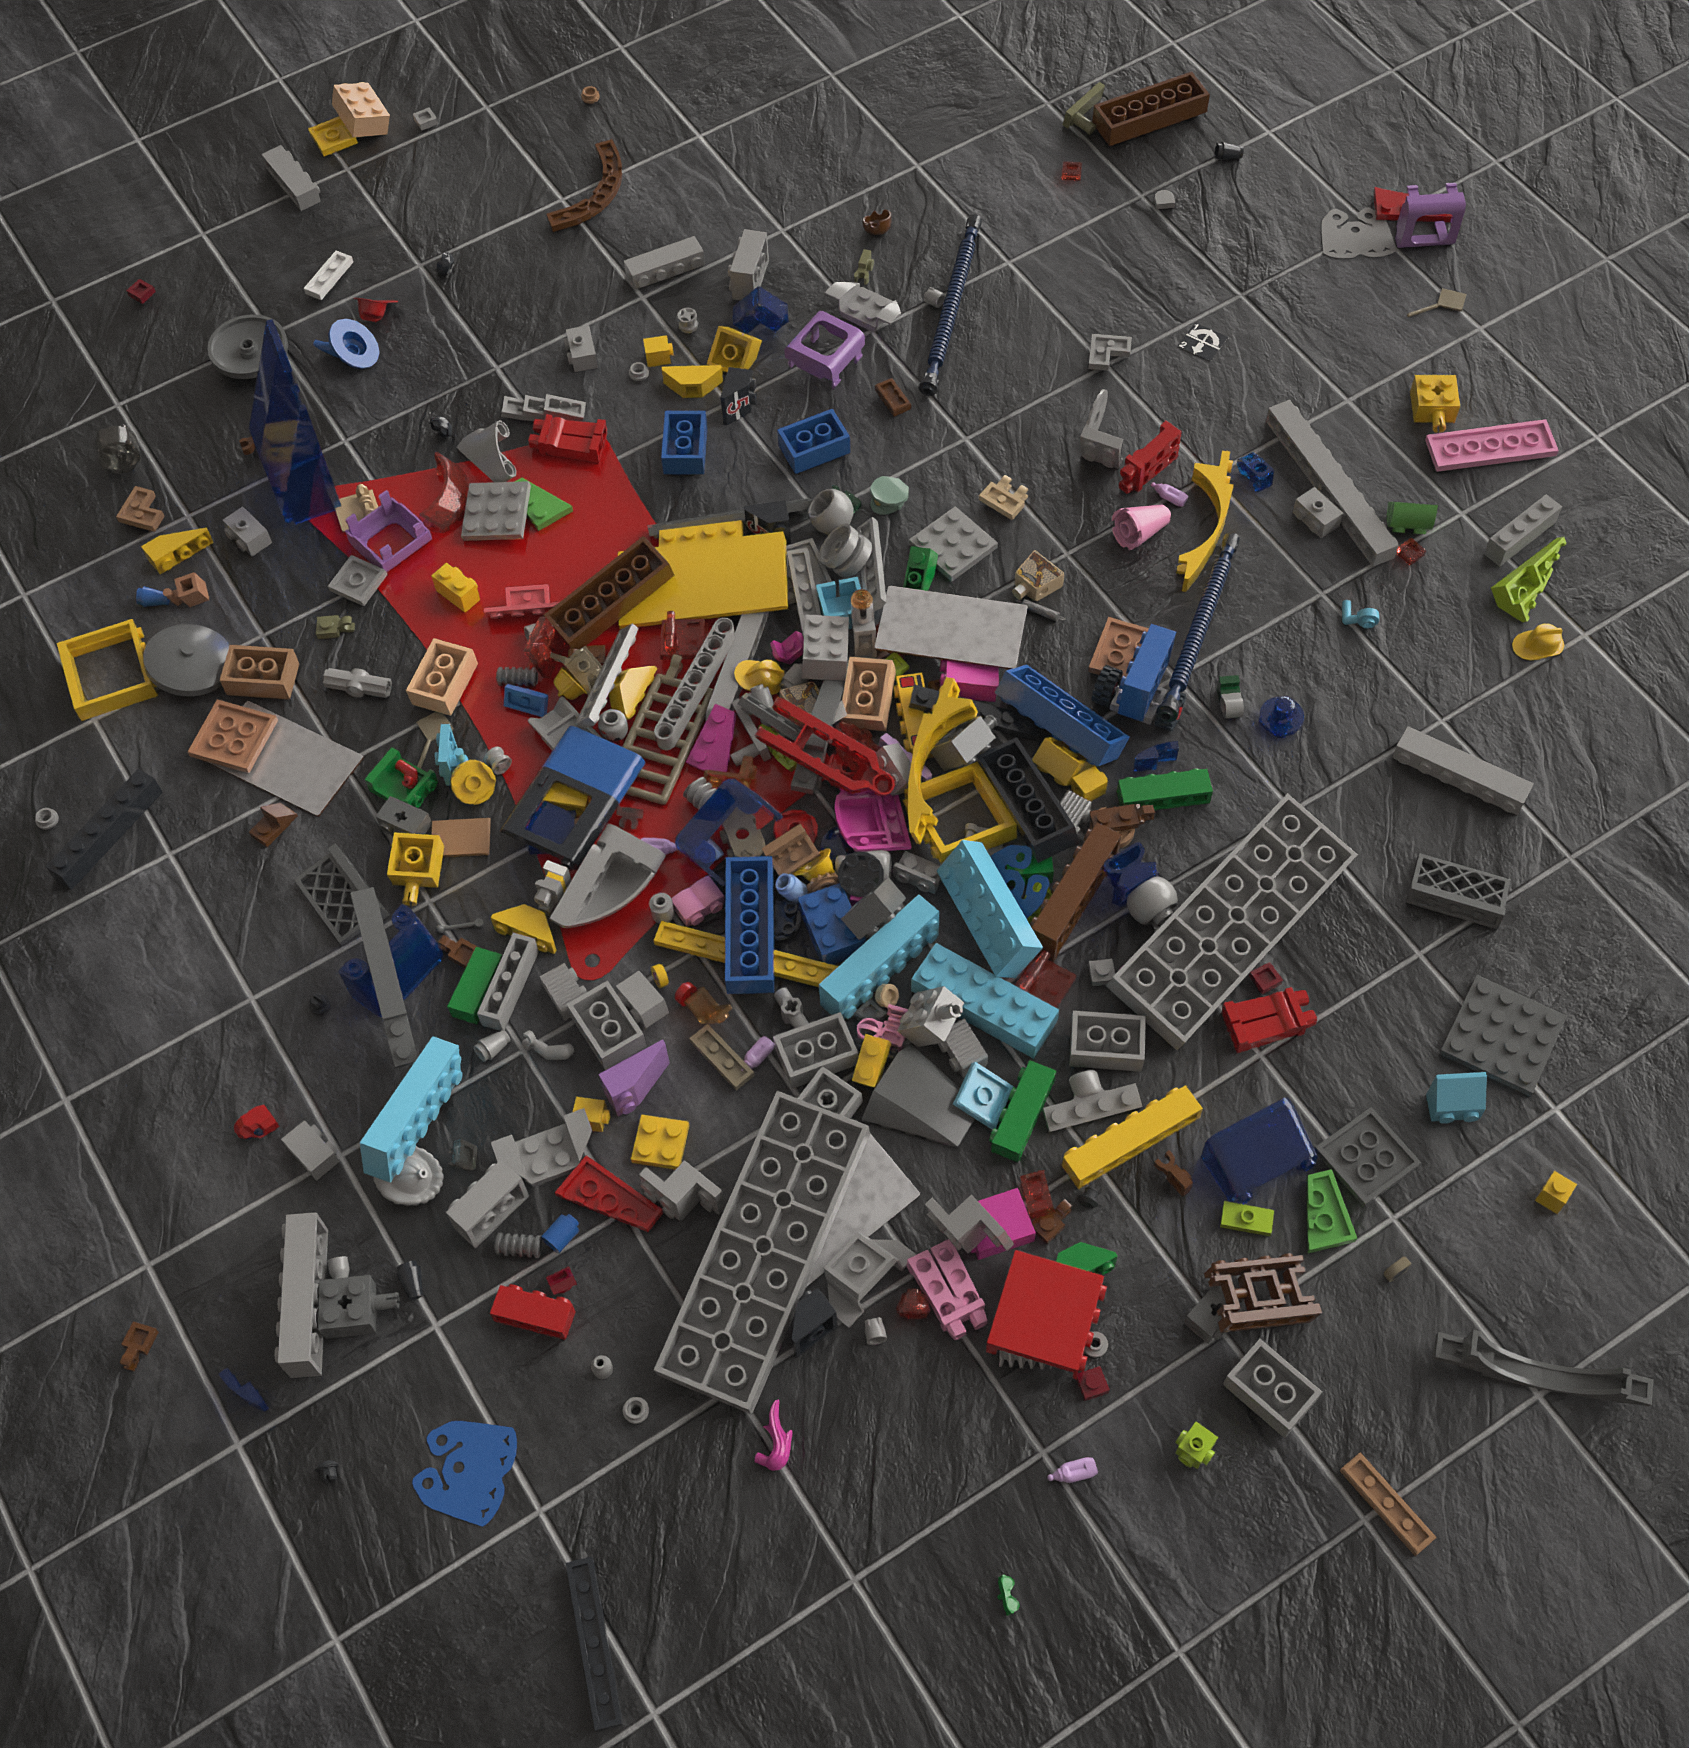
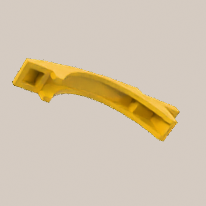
M1222 451L1219 466L1194 464L1192 481L1202 488L1213 502L1218 516V525L1205 543L1188 553L1179 555L1178 563L1182 564L1177 566L1176 573L1185 574L1182 588L1184 592H1187L1211 557L1225 524L1233 490V484H1229L1230 476H1227V473H1231L1233 461L1229 460V451Z
M946 677L943 686L939 689V697L937 703L933 705L932 714L924 713L914 744L908 780L909 830L916 844H921L927 826H936L938 822L937 817L932 814V808L924 801L921 791V776L926 759L932 748L944 735L956 726L976 718L978 713L972 699L958 698L960 689L954 678Z

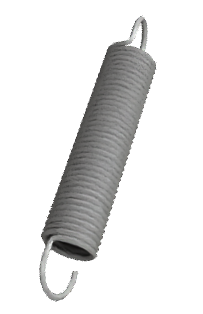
M1024 599L1023 603L1016 600V602L1022 605H1027V610L1054 621H1058V619L1066 620L1064 617L1059 616L1060 613L1026 599Z

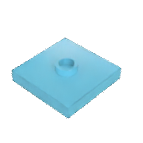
M977 1062L971 1063L953 1105L990 1129H994L999 1122L1001 1111L1006 1106L1009 1094L1014 1086Z

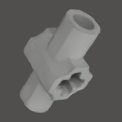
M781 988L775 992L774 998L781 1007L782 1019L786 1024H792L794 1029L809 1024L803 1015V1007L799 998H793L787 988Z

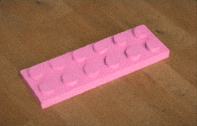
M1546 419L1429 434L1425 439L1436 472L1557 456L1559 451Z

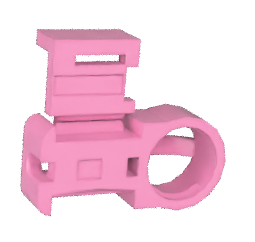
M889 1004L887 1012L889 1018L888 1021H884V1027L883 1022L873 1018L861 1020L857 1025L858 1038L864 1039L865 1036L860 1033V1030L862 1028L868 1029L876 1033L875 1037L889 1040L892 1043L891 1046L898 1047V1052L901 1051L906 1038L897 1030L901 1024V1017L908 1009Z

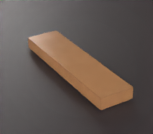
M1361 1452L1340 1469L1344 1477L1414 1556H1417L1437 1538Z

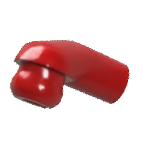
M402 759L398 760L395 769L404 774L403 786L409 789L414 788L418 783L417 769Z

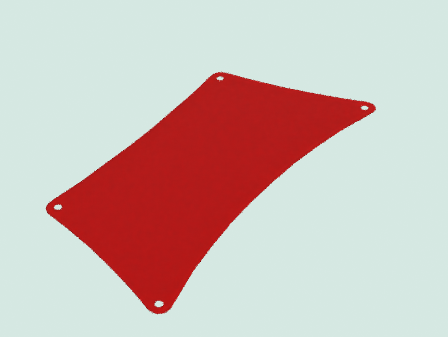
M606 439L599 463L549 454L542 456L539 449L530 448L529 445L501 452L516 469V476L507 482H515L520 478H524L570 504L573 508V512L539 531L526 517L523 539L468 541L462 539L461 533L469 484L494 483L472 461L370 481L316 488L303 494L298 501L300 513L348 557L352 555L368 563L370 562L351 545L346 533L342 531L333 504L334 500L355 495L359 484H363L368 490H373L378 507L382 505L378 496L387 490L390 498L393 497L398 503H402L430 530L432 540L389 570L387 576L377 589L419 638L426 650H428L433 638L473 649L478 665L459 700L481 734L488 749L500 747L503 749L504 755H508L511 758V766L502 775L517 805L551 754L552 749L528 723L529 718L540 719V716L504 706L505 684L503 686L497 684L498 667H503V669L505 667L510 669L512 667H516V669L519 667L523 669L526 667L530 669L536 667L538 671L537 685L535 687H532V685L526 687L523 684L521 687L547 694V713L555 708L559 698L562 697L558 696L559 691L554 685V679L560 672L561 667L568 669L563 663L550 658V654L554 653L568 658V649L570 648L550 627L544 615H533V612L524 613V616L512 617L511 614H505L503 618L492 619L484 613V608L507 606L505 589L507 587L544 584L549 585L550 603L561 602L618 556V552L625 551L643 536L654 547H659V538L654 539V536H649L647 525L656 523L631 485L610 443ZM316 498H321L324 500V505L316 509L311 506V502ZM390 524L371 537L367 542V546L382 559L380 549L387 544L391 548L392 555H394L415 540V538L400 525ZM445 563H448L453 568L457 567L468 579L472 578L478 585L477 590L480 600L466 613L435 589L431 575ZM719 618L637 627L636 641L628 650L629 656L622 663V671L631 668L655 666L657 670L654 677L656 674L666 675L671 659L675 654L682 656L681 663H683V668L677 676V679L682 680L714 623ZM619 620L587 646L605 645L607 658L616 636L621 630ZM532 624H544L547 629V635L538 641L529 643L524 633V627ZM689 629H703L699 633L702 636L698 637L700 642L694 643L698 649L693 647ZM725 658L722 664L720 665L718 671L716 672L713 681L710 683L709 688H715ZM661 683L657 693L673 697L677 687ZM651 684L644 691V698L635 707V714L631 719L627 720L628 732L622 740L612 743L623 746ZM742 688V691H741V693H740L739 699H740L745 693H750L751 691H748V690H745L744 688ZM584 693L574 700L563 697L580 714L588 695ZM777 693L771 695L773 702L779 697ZM609 694L606 698L607 703L601 709L599 716L604 711L612 709ZM703 695V697H702V699H701L699 705L702 704V702H703V700H704V698H705V695ZM653 700L649 710L663 714L668 704ZM693 713L689 722H694L697 713ZM737 714L733 740H731L730 755L753 743ZM754 714L749 715L758 730L759 725L762 724L760 718ZM705 717V719H704V721H703V723H702V726H701V728H700V730H699V732H698V735H697V737H696V739H695V741H694V744H693V746H692V748H691V750H690V753H691V751H692V749H693V747H694V745H695V743H696V741H697V739H698V737H699V735H700V733H701V731H702V729H703V727H704V725H705V723H706V717ZM645 718L641 728L654 731L658 722ZM597 722L591 727L601 736ZM684 729L679 739L686 740L689 731ZM640 736L636 737L633 746L673 758H678L681 748L677 747L663 750L659 748L657 741ZM790 738V739H787V740L791 741L792 743H794V740H793V739H791V738ZM770 751L771 758L765 762L758 755L737 767L730 756L727 767V781L692 767L685 761L665 805L626 794L607 824H612L640 840L642 838L667 839L677 846L681 845L682 850L667 854L647 887L624 908L590 924L573 928H563L560 926L571 968L574 969L577 976L583 980H596L609 973L641 937L657 923L652 918L649 906L650 899L655 894L665 893L672 899L679 892L690 888L694 883L704 878L728 856L726 851L729 849L728 844L722 843L719 831H722V823L713 825L710 820L705 818L704 814L699 812V809L693 806V803H690L683 796L688 785L704 777L707 779L706 783L712 784V789L716 788L718 794L724 796V800H734L753 814L756 819L757 829H761L806 794L791 790L795 770L792 772L787 770L776 760ZM826 753V755H825V761H824V764H826V765H827V761H828V759H829V756H828L827 753ZM643 758L645 765L642 769L670 776L673 766ZM637 777L632 787L661 795L665 785ZM541 802L525 827L528 831L554 843L563 844L575 826V818L579 817L545 811ZM744 829L736 833L738 839H746L749 836V832ZM696 832H700L710 837L721 848L724 855L716 861L703 863L690 857L683 848ZM534 848L543 872V867L547 860L560 865L558 858ZM578 869L569 871L571 879H573ZM589 954H597L600 957V962L596 967H588L585 964V958Z

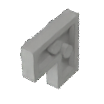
M1092 334L1088 369L1108 371L1110 356L1130 357L1132 337Z

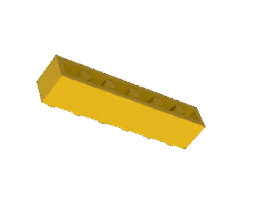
M1187 1086L1170 1090L1165 1098L1160 1101L1157 1099L1151 1101L1143 1111L1139 1113L1137 1111L1132 1112L1119 1125L1114 1123L1100 1136L1093 1135L1088 1138L1083 1146L1069 1149L1064 1154L1062 1167L1078 1189L1084 1187L1199 1119L1203 1108Z

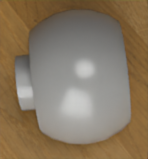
M836 489L823 490L812 500L809 506L808 515L810 522L816 530L827 535L842 524H850L853 517L851 500L842 491Z
M1158 876L1142 883L1127 897V907L1131 916L1137 922L1147 926L1153 923L1158 926L1167 921L1174 913L1172 910L1178 903L1177 893L1173 885L1166 879Z

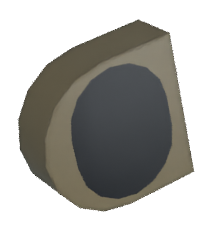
M1406 1256L1402 1257L1387 1268L1383 1275L1388 1282H1392L1407 1272L1412 1263Z

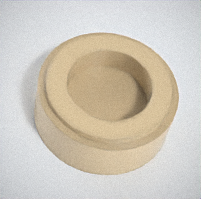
M892 984L880 985L875 994L877 1004L888 1008L889 1004L895 1006L899 999V992L896 986Z

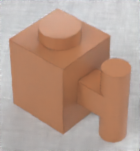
M194 572L175 579L176 590L172 591L169 588L163 590V595L177 606L181 605L182 601L189 607L209 601L205 581Z

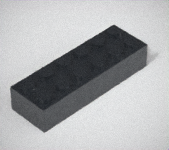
M1017 737L977 756L981 768L1016 822L1017 831L1026 845L1032 849V855L1037 863L1079 844L1075 825Z

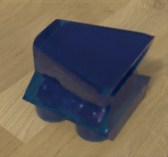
M1136 842L1106 860L1103 865L1106 878L1114 888L1111 903L1119 907L1127 904V897L1134 889L1147 880L1159 875V872L1156 870V862H1141L1145 848L1140 842Z

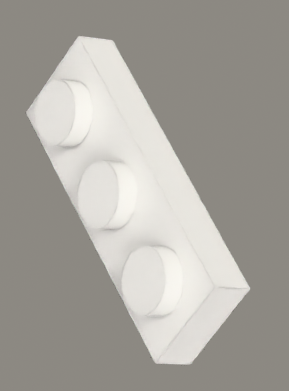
M335 251L304 287L305 294L322 300L353 263L352 256Z

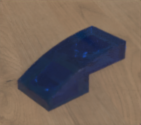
M1178 741L1158 744L1136 755L1134 772L1156 770L1158 762L1177 760L1179 751Z
M228 1368L219 1373L223 1381L243 1401L264 1412L269 1409L258 1390L250 1381L241 1386L235 1375Z

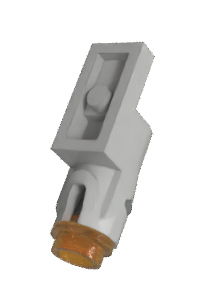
M859 589L851 597L854 655L860 658L877 659L873 598L867 590Z

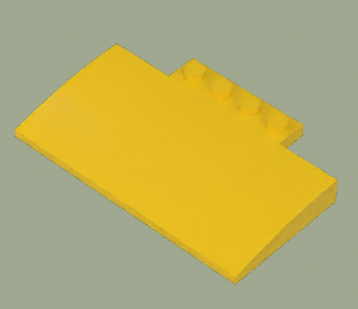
M742 520L659 530V547H655V549L670 564L675 576L619 619V627L623 629L632 623L636 627L788 609L787 553L784 532L743 536Z

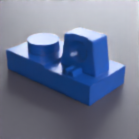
M507 684L504 691V706L543 717L547 714L548 695L528 688Z

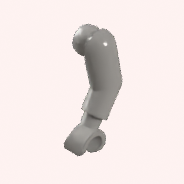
M529 1030L523 1033L527 1038L522 1041V1045L524 1047L533 1046L534 1050L547 1060H565L573 1055L574 1048L571 1044L548 1046L543 1041H538L532 1031Z

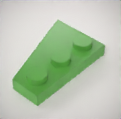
M520 478L515 482H523L527 480L524 478ZM529 482L531 489L526 517L538 531L573 512L570 504Z
M1332 1169L1307 1176L1308 1253L1353 1243L1358 1239Z

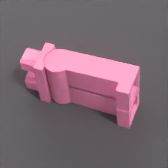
M949 1239L930 1248V1253L928 1250H925L907 1259V1268L910 1274L914 1276L933 1308L936 1317L941 1323L940 1326L943 1332L948 1331L950 1336L957 1340L966 1335L967 1331L962 1324L963 1322L970 1319L975 1330L987 1325V1317L984 1312L985 1303L979 1297L955 1246Z

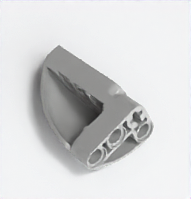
M607 824L597 841V845L593 844L552 913L550 921L563 928H573L599 921L627 906L647 887L666 855L659 849L612 824Z

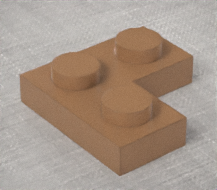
M135 486L116 516L118 522L155 532L165 516L162 511L149 508L156 497L154 491Z

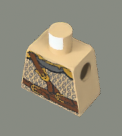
M1035 550L1016 571V587L1012 590V593L1019 600L1027 595L1032 600L1039 601L1063 586L1064 572Z
M808 682L780 690V698L812 714L820 690L814 682Z

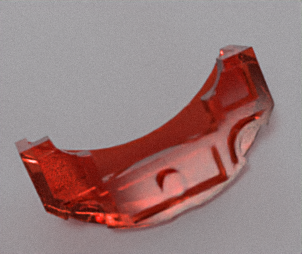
M435 452L436 473L440 476L443 475L444 484L437 499L419 514V519L430 532L444 533L450 530V525L464 518L470 480L461 467L439 452Z

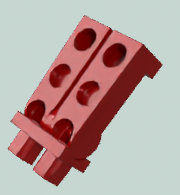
M546 414L545 420L535 419L533 430L534 433H540V435L530 434L528 442L529 447L539 449L542 456L549 454L599 463L608 434L606 420L598 419L597 423L565 420L560 417L553 418L552 415Z
M1168 421L1162 423L1159 435L1143 449L1136 450L1133 456L1129 454L1125 458V466L1120 470L1123 480L1119 482V488L1126 494L1133 489L1139 492L1142 490L1143 485L1178 458L1182 431Z
M1292 987L1265 997L1238 1003L1233 1001L1225 1002L1221 1011L1237 1053L1296 1034L1297 1036L1304 1035L1306 1028L1312 1027L1317 1023V1016L1313 1010L1306 1012L1301 1010L1302 1006L1309 1004L1306 990L1294 992Z

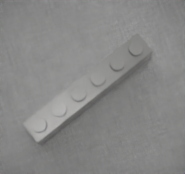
M1409 726L1397 744L1392 757L1402 764L1412 766L1424 774L1436 777L1440 781L1449 783L1465 793L1475 795L1485 802L1492 803L1516 815L1519 814L1534 785L1530 781Z

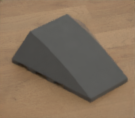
M909 1044L898 1052L874 1089L861 1121L869 1124L870 1122L879 1124L881 1127L890 1130L891 1128L901 1130L905 1134L912 1136L919 1135L926 1137V1140L958 1148L974 1123L975 1118L953 1105L960 1087L912 1044Z

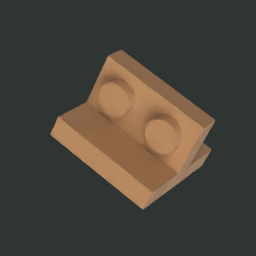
M801 824L762 848L766 856H772L773 867L779 876L784 873L793 874L821 856Z

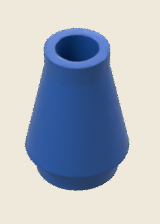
M145 586L137 589L136 601L138 605H142V607L169 605L170 600L163 595L162 591Z

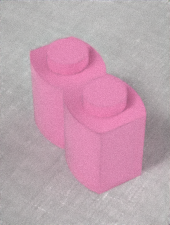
M706 876L694 883L690 888L675 895L672 898L675 912L688 927L701 923L705 915L720 911L725 903V898L710 876Z

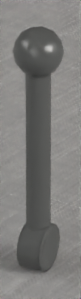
M477 918L474 922L449 926L437 925L435 931L441 934L447 930L473 926L482 928L484 922L481 918Z

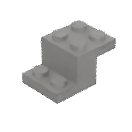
M685 1160L665 1182L646 1167L639 1174L642 1183L641 1187L645 1192L643 1195L654 1204L657 1202L662 1206L663 1212L671 1219L675 1217L681 1222L699 1201L707 1211L711 1212L713 1210L718 1215L725 1209L722 1190Z
M972 1194L950 1215L944 1211L933 1197L925 1204L930 1210L927 1214L929 1218L958 1250L963 1248L969 1253L986 1236L997 1248L1002 1245L1006 1251L1014 1245L1006 1231Z

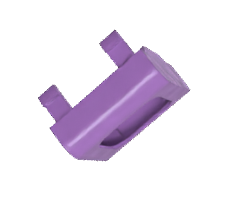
M1446 183L1447 193L1429 195H1419L1417 185L1407 186L1409 196H1406L1405 203L1402 204L1396 225L1397 233L1395 240L1398 248L1456 243L1466 207L1463 192L1458 193L1456 183ZM1437 214L1452 215L1449 233H1447L1445 222L1438 221L1434 223L1437 234L1412 236L1415 222L1419 217Z
M818 311L785 348V358L789 359V367L792 368L795 364L798 368L820 379L825 377L832 381V388L835 389L841 381L839 379L840 372L853 358L855 364L862 358L861 349L865 345V336L860 329L824 311ZM819 324L824 326L829 333L845 340L836 352L829 356L822 355L804 346L801 342L811 332L812 336L810 339L814 343L819 338Z
M386 490L378 496L382 505L363 519L357 521L354 513L345 519L349 527L345 533L351 545L371 564L386 570L387 573L431 541L432 536L430 530L424 526L423 522L402 503H398L393 497L390 498L389 492ZM390 524L400 525L415 538V540L394 555H392L391 548L387 544L380 549L382 559L367 546V542L371 537Z

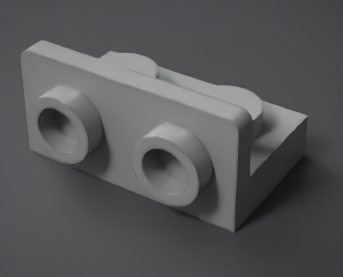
M907 851L904 852L899 863L896 862L893 866V877L902 883L912 884L923 892L935 894L942 881L937 873L940 865Z

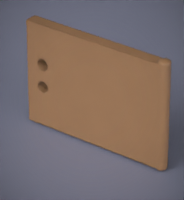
M491 818L432 821V835H439L444 844L443 857L489 855Z

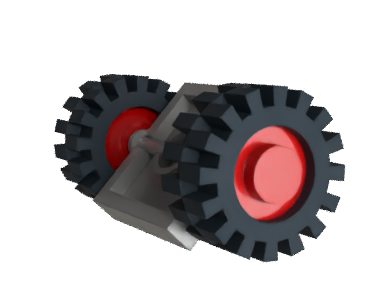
M1105 665L1100 672V676L1097 678V683H1095L1091 701L1107 708L1110 707V710L1118 713L1119 704H1116L1119 692L1122 691V689H1119L1123 671ZM1161 687L1157 688L1143 720L1144 723L1151 725L1156 715L1157 707L1166 698L1167 693L1171 689L1167 691ZM1179 693L1180 706L1178 718L1172 722H1165L1156 716L1155 726L1170 732L1174 730L1184 708L1186 694Z

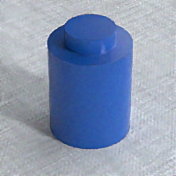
M561 1214L541 1238L548 1247L559 1254L580 1231L577 1227L579 1222L570 1214L567 1216Z

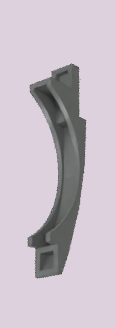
M847 657V669H848L849 657ZM824 680L811 715L832 726L838 705L843 696L845 681ZM812 734L802 751L814 758H820L821 762L824 763L828 742ZM797 763L791 783V790L813 794L814 789L820 790L822 777Z
M374 887L351 892L394 1066L399 1068L414 1064L418 1056Z
M1473 1330L1465 1338L1441 1332L1435 1335L1433 1360L1479 1371L1481 1376L1574 1396L1635 1405H1652L1653 1379L1631 1374L1630 1369H1582L1532 1360L1497 1346L1487 1339L1481 1331Z

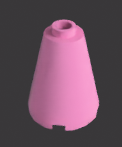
M1164 505L1121 508L1115 511L1112 516V521L1115 520V527H1112V531L1120 546L1123 548L1128 547V550H1132L1169 524L1171 513Z

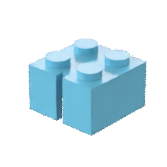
M858 577L839 580L840 597H836L835 581L816 585L821 615L849 617L848 628L852 629L851 598L854 595H863Z

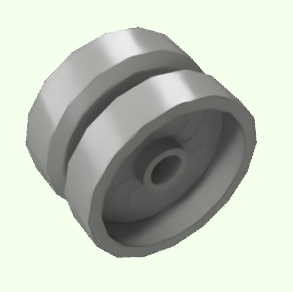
M842 524L836 527L825 539L819 552V560L827 567L833 568V571L843 579H848L858 573L866 564L872 551V543L862 534H858L849 524Z

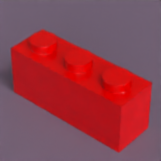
M509 1284L508 1287L500 1285L490 1315L495 1322L566 1340L576 1311L571 1301L566 1298L556 1297V1299L547 1297L543 1292L533 1290L530 1293L523 1291L517 1285Z

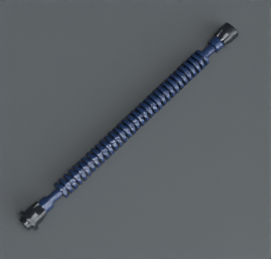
M976 214L969 215L965 226L966 239H963L960 243L928 358L930 367L924 373L923 379L918 386L919 391L925 396H933L938 392V368L942 367L971 265L976 245L973 240L979 234L982 225V218Z
M1227 533L1223 538L1220 547V557L1214 562L1169 681L1171 691L1167 693L1166 698L1157 707V716L1165 722H1172L1178 718L1180 706L1179 693L1186 689L1231 568L1229 560L1234 552L1236 553L1240 544V537L1235 533Z

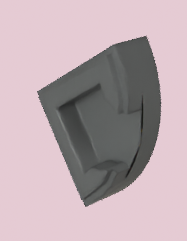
M870 998L854 1012V1017L859 1021L866 1018L881 1021L887 1017V1013Z

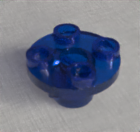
M1288 696L1273 697L1262 705L1259 721L1275 737L1284 738L1296 733L1302 727L1304 711L1296 701Z

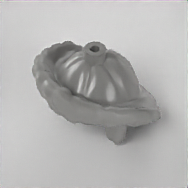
M416 1146L414 1153L405 1160L400 1174H396L391 1183L374 1177V1182L383 1197L393 1201L394 1204L417 1206L420 1203L425 1204L432 1200L440 1192L444 1175L439 1161L431 1153Z

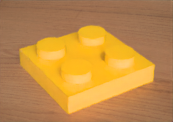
M340 116L308 128L311 137L323 156L358 143L356 137L351 135Z
M641 1115L631 1157L632 1163L676 1170L682 1162L690 1126L689 1122Z

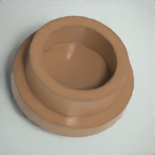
M588 86L583 89L581 98L585 103L593 104L599 100L600 95L595 87Z

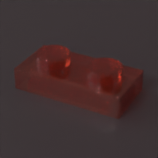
M1044 1170L1020 1176L1030 1218L1034 1219L1055 1213Z

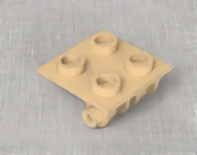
M363 484L357 486L355 495L333 501L343 532L349 529L345 519L353 513L356 515L357 521H360L378 508L373 490H368Z

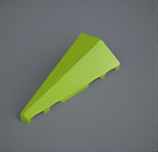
M1564 537L1553 540L1491 587L1497 606L1521 622L1529 620L1528 613L1530 609L1535 608L1537 604L1535 599L1538 594L1543 592L1553 571L1551 566L1554 561L1559 559L1560 555L1558 552L1560 548L1566 545Z

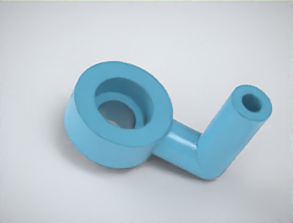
M1344 600L1342 602L1343 624L1358 623L1364 628H1372L1379 623V612L1376 609L1364 608L1359 610L1357 615H1351V601Z

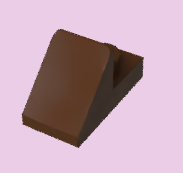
M282 803L261 806L260 809L264 817L249 831L251 837L267 848L298 817L297 813Z

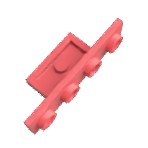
M548 584L505 588L507 606L484 608V613L492 619L503 618L505 614H511L512 617L524 616V613L533 612V615H544L545 611H549L559 602L550 603Z

